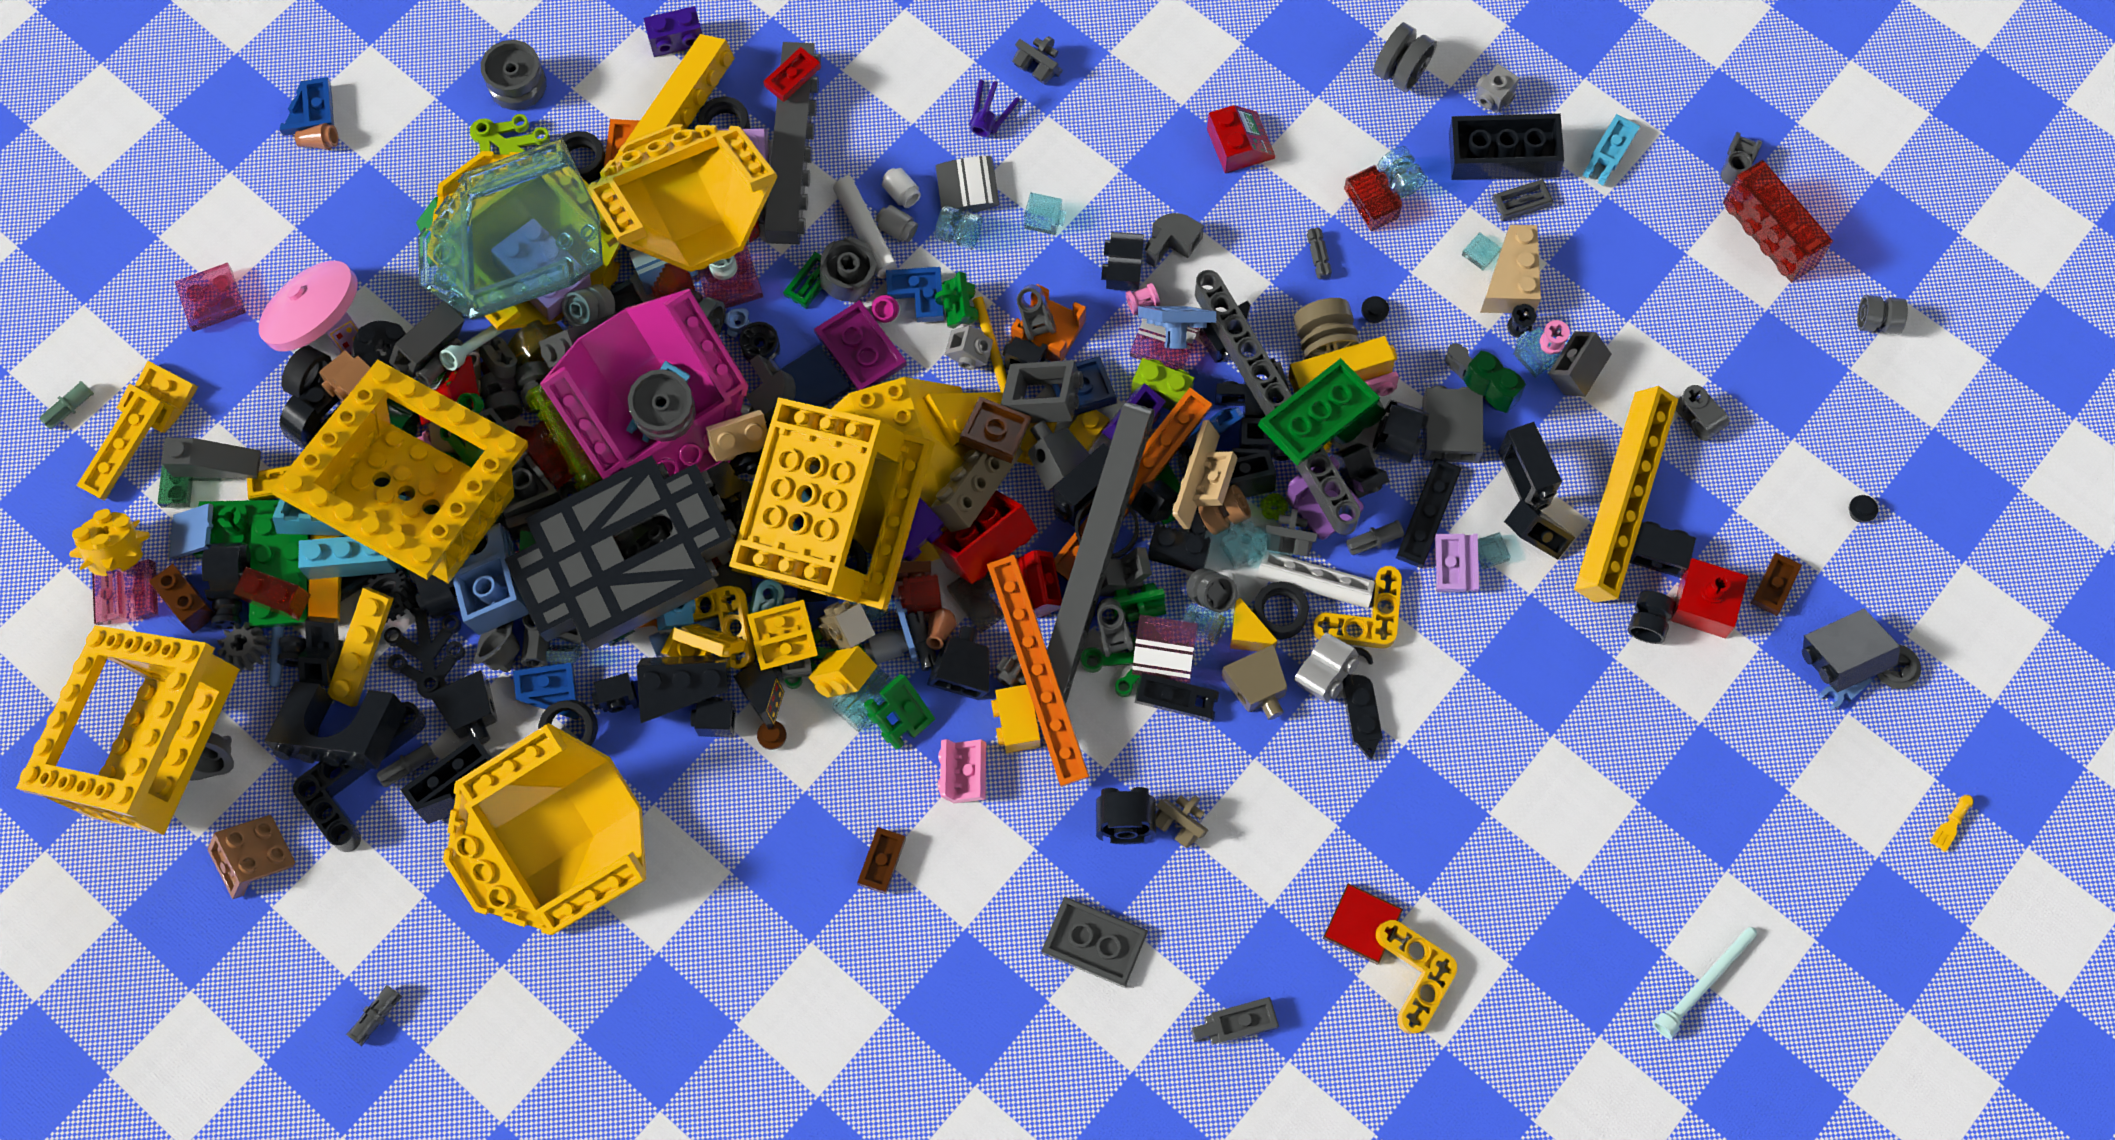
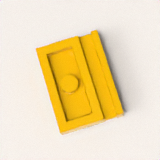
M699 624L682 626L681 629L676 627L672 637L673 640L721 657H731L732 654L744 652L746 640Z

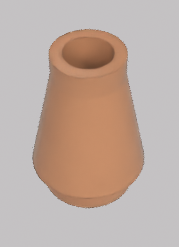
M323 123L302 131H296L295 142L298 147L330 150L338 144V132L334 125Z
M939 608L929 615L926 643L931 649H941L944 642L956 628L955 616L950 610Z

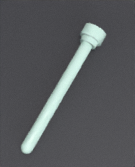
M491 325L461 346H448L439 354L442 365L448 370H456L464 364L466 355L505 330L498 331Z
M1748 927L1671 1012L1666 1011L1657 1016L1652 1024L1662 1036L1672 1039L1680 1031V1020L1757 936L1756 929Z

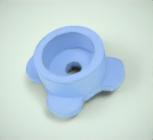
M733 309L725 314L724 324H727L728 336L732 338L737 337L747 325L752 323L748 319L749 312L747 309Z

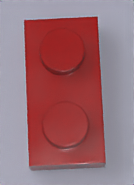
M800 47L763 81L764 86L781 101L785 102L821 68V64L816 58Z

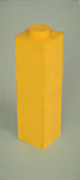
M1382 336L1292 363L1289 367L1288 378L1294 393H1296L1341 358L1363 381L1393 372L1394 362L1397 360L1396 350L1392 344H1388L1386 337Z

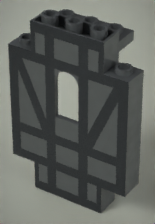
M651 455L525 518L536 543L504 560L538 633L546 642L577 628L583 643L592 651L719 587L714 578L719 573L711 559L718 557L722 565L729 563L732 558L729 551L735 547L736 541L734 536L738 535V532L731 519L725 521L721 512L725 511L726 508L719 495L713 497L709 488L714 485L706 470L700 472L698 466L694 464L670 476L663 462L657 464ZM656 516H665L672 521L673 530L666 540L624 560L614 537Z

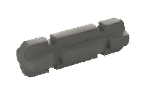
M1318 227L1308 230L1307 238L1309 244H1311L1310 251L1314 266L1316 267L1317 278H1330L1332 269L1330 263H1328L1329 257L1325 241L1322 239L1324 238L1322 230Z

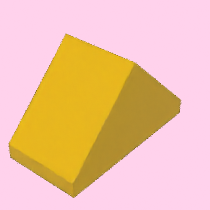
M1241 598L1237 599L1233 612L1230 649L1260 651L1271 645H1274L1276 648L1277 639Z

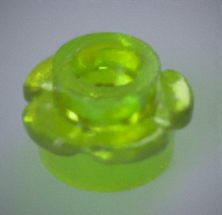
M1269 494L1260 503L1261 513L1269 520H1279V515H1285V512L1288 510V503L1280 494ZM1274 505L1277 509L1273 510L1271 507Z

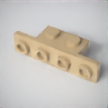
M1203 420L1200 431L1197 433L1196 443L1189 457V464L1181 481L1177 500L1173 505V516L1183 529H1190L1197 506H1223L1238 459L1233 451L1215 452L1220 435L1209 420Z

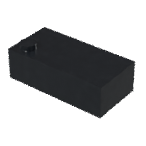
M1561 113L1452 116L1449 129L1451 180L1560 177L1564 164Z

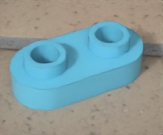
M771 579L758 582L753 590L749 614L781 606L784 598V590L781 584ZM765 589H768L771 593L769 599L763 597Z

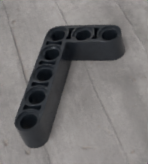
M402 702L407 710L383 760L424 729L426 718L413 703ZM414 713V719L404 724L405 717ZM319 762L294 782L293 793L326 839L340 851L351 852L359 846L361 834L334 796L369 771L370 768L358 770L347 765L334 767L325 762ZM341 767L339 775L335 778H330L331 772ZM311 786H316L315 792L311 796L305 797L307 789ZM328 808H332L331 815L326 819H322L323 812ZM349 830L348 837L344 841L338 842L339 835L343 831Z

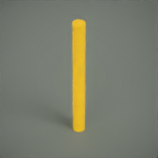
M976 297L973 299V304L978 309V320L981 330L984 332V335L993 340L990 359L1000 391L1004 392L1007 373L983 297Z

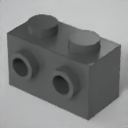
M1574 331L1548 375L1563 395L1586 397L1612 353L1596 332Z

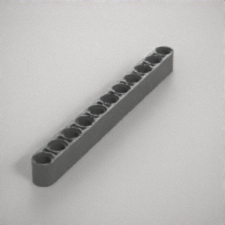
M1213 270L1200 272L1196 277L1195 298L1202 309L1216 311V323H1211L1264 414L1268 415L1292 395L1219 274ZM1209 285L1213 289H1204L1202 286ZM1222 307L1225 308L1227 311L1219 312L1216 310V308ZM1229 330H1237L1240 334H1232ZM1244 352H1250V353H1252L1254 356H1253V357H1246V356H1244L1242 353H1244ZM1257 375H1264V376H1266L1268 379H1266V380H1260V379H1258L1256 376H1257ZM1276 397L1282 402L1274 403L1270 401V398ZM1321 447L1300 465L1297 466L1295 464L1333 529L1342 535L1351 534L1357 527L1361 513L1360 508L1325 449ZM1320 467L1324 472L1315 473L1311 468ZM1333 490L1338 496L1330 497L1325 491ZM1348 514L1353 520L1344 521L1339 515Z
M1125 402L1122 407L1047 649L1065 705L1154 420V409L1130 402Z

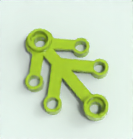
M523 114L515 115L511 121L495 124L489 119H478L470 127L471 138L479 143L480 152L491 151L492 143L499 147V152L503 155H509L510 152L528 153L520 147L531 145L544 146L550 141V135L544 127H538L532 134L510 138H504L499 135L512 131L518 133L526 132L529 128V122ZM520 121H523V122H524L523 125H520V126H517V125H516V124H517L518 122H520ZM541 134L545 135L542 139L537 138Z

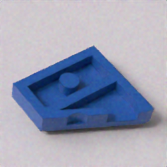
M324 77L301 81L296 91L297 95L291 101L288 108L290 114L285 124L281 123L280 132L283 136L293 135L296 131H302L323 123L334 125L332 91L329 78Z
M1239 407L1221 410L1208 420L1220 435L1227 431L1230 425L1243 418L1244 415ZM1201 425L1195 428L1184 442L1183 446H1188L1187 449H1194L1196 436L1200 431Z
M573 663L513 671L516 700L546 710L548 706L557 701H577ZM571 710L558 713L575 720L580 719L579 714Z

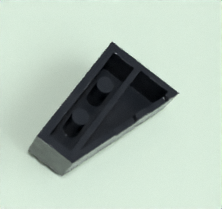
M1182 445L1178 450V464L1184 478L1193 449H1187L1188 446ZM1232 448L1238 459L1229 486L1236 485L1242 491L1245 498L1275 491L1276 470L1269 450ZM1215 450V452H1232V451Z
M702 655L641 658L637 664L640 722L649 721L727 692L732 683L730 657Z
M474 736L400 790L413 809L427 824L449 817L451 810L454 808L456 794L453 792L456 781L493 757L479 739Z

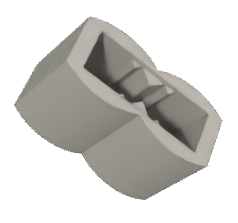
M1326 632L1317 642L1310 657L1303 663L1294 680L1300 688L1328 703L1332 698H1336L1340 694L1343 687V679L1356 670L1359 664V654L1355 648Z

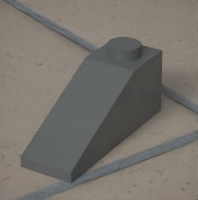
M165 437L161 465L173 477L258 479L261 451L197 438Z

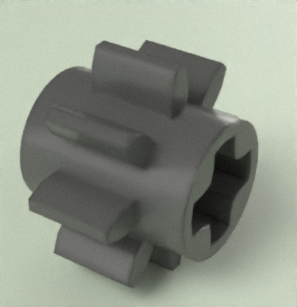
M1013 654L1010 659L1003 656L996 666L998 669L997 673L1000 674L997 680L1007 688L1026 685L1017 655Z

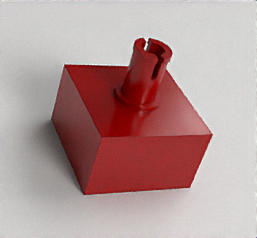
M1692 558L1689 568L1680 580L1675 598L1676 607L1670 621L1726 639L1735 628L1748 575Z

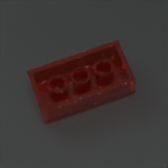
M1764 160L1737 175L1723 201L1728 213L1740 222L1745 233L1752 236L1758 243L1762 253L1770 257L1776 264L1780 274L1786 276L1791 283L1816 268L1833 243L1829 235Z

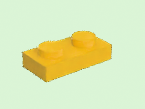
M1097 410L1079 414L1068 429L1088 452L1109 424L1110 418Z

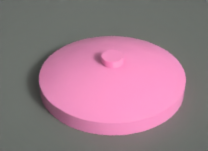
M326 261L311 266L297 274L272 297L264 309L259 322V335L262 340L276 351H291L306 346L321 337L342 318L352 304L358 288V280L355 273L341 261Z

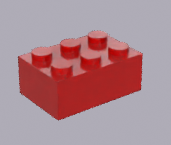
M996 490L970 528L952 533L947 529L932 545L949 570L973 584L986 576L989 571L987 564L1008 557L1019 546L1028 543L1038 530L1022 504Z

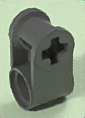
M1736 132L1721 171V178L1724 183L1730 186L1742 184L1762 144L1761 140L1755 142L1742 137L1741 133Z
M1034 284L1025 286L1017 296V305L1028 340L1032 341L1035 336L1048 332L1051 334L1056 333L1054 318L1048 307L1043 290ZM1026 292L1036 294L1038 298L1037 304H1027L1024 300V294Z
M1691 385L1679 397L1676 411L1692 428L1699 439L1707 441L1729 425L1730 421L1727 413L1717 405L1703 387Z
M1113 598L1101 600L1096 611L1105 656L1110 657L1111 653L1126 649L1134 651L1129 627L1126 625L1120 602ZM1108 608L1118 611L1117 616L1113 619H1105L1102 614Z

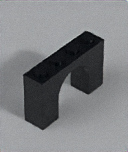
M295 681L264 740L273 750V754L283 760L295 758L307 763H314L315 761L325 762L334 767L347 765L358 770H364V768L378 770L407 710L394 693L368 690L357 715L349 726L333 736L318 737L320 725L333 699L320 684Z

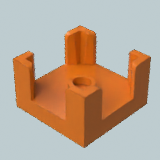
M1036 284L1044 292L1048 307L1054 318L1056 333L1051 334L1048 332L1035 336L1031 342L1039 347L1043 343L1048 345L1047 360L1051 362L1063 361L1086 322V307L1074 302L1073 310H1070L1049 300V290ZM1032 292L1031 305H1035L1038 302V298ZM1016 318L1011 327V341H1013L1015 336L1028 340L1022 320L1020 322L1019 318Z

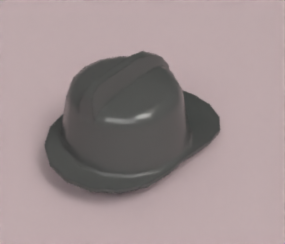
M514 621L481 634L473 661L475 664L483 663L492 670L500 669L506 673L511 670L515 657L520 650V644L512 632Z
M211 732L190 778L191 781L227 774L234 768V760L231 756L232 738L230 736H220Z

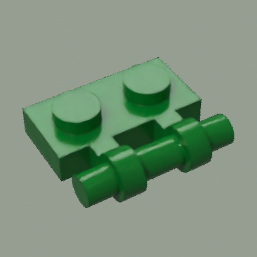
M901 673L879 691V694L884 699L881 705H877L874 699H869L864 703V707L868 711L867 716L871 722L879 726L882 731L881 736L886 743H891L896 750L904 745V741L900 737L903 733L907 732L909 736L915 738L935 720V717L907 677ZM892 712L898 719L894 725H891L886 718Z

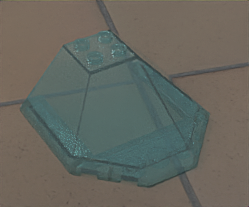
M562 138L463 173L458 180L460 183L458 189L452 197L447 195L435 212L437 215L435 221L429 229L424 227L418 236L419 285L472 320L570 287L603 265L600 216Z

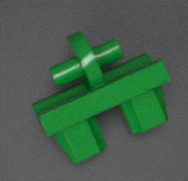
M960 271L956 273L953 279L944 281L942 283V291L935 294V302L939 305H944L947 326L953 329L961 324H971L979 318L978 309L970 306L969 302L976 293L975 284L967 282L966 273Z
M1155 583L1144 584L1140 588L1141 592L1130 594V591L1126 588L1115 590L1113 599L1120 602L1126 622L1139 620L1141 628H1145L1148 626V618L1166 614L1163 588L1158 589ZM1113 609L1115 618L1118 614V611Z

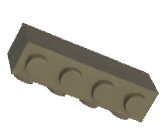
M1019 447L1011 464L972 448L964 455V462L961 466L951 473V480L948 484L937 492V499L930 509L940 518L951 533L970 528L1023 453V450Z

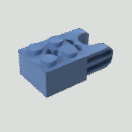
M500 523L493 525L488 530V542L483 551L476 555L471 554L452 578L463 623L478 635L530 614L504 560L516 552L510 533Z

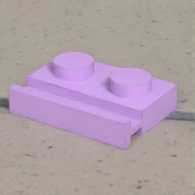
M1436 534V592H1478V534Z

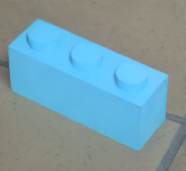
M349 536L299 541L298 568L308 580L396 572V562Z

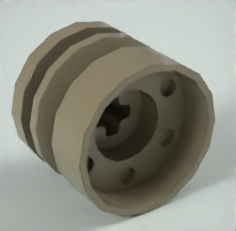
M1326 298L1317 300L1300 308L1294 314L1293 322L1297 336L1301 339L1300 347L1304 352V360L1361 343L1357 336L1358 331L1353 326L1354 317L1350 304L1345 299Z

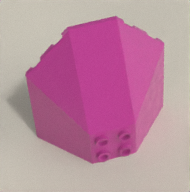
M690 289L634 305L617 313L578 338L540 383L603 479L651 455L657 464L663 462L670 476L694 464L698 466L700 472H703L723 462H716L709 452L708 446L710 443L706 427L741 416L744 396L747 395L748 383ZM667 361L690 375L687 384L695 401L696 416L691 428L685 435L676 440L660 442L651 439L647 443L642 440L643 433L638 428L632 434L626 431L632 420L628 405V395L631 386L640 376L652 370H660L663 363Z

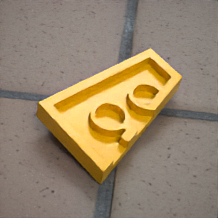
M1003 392L929 393L923 399L949 444L953 447L960 444L958 443L960 435L979 397L1001 404Z

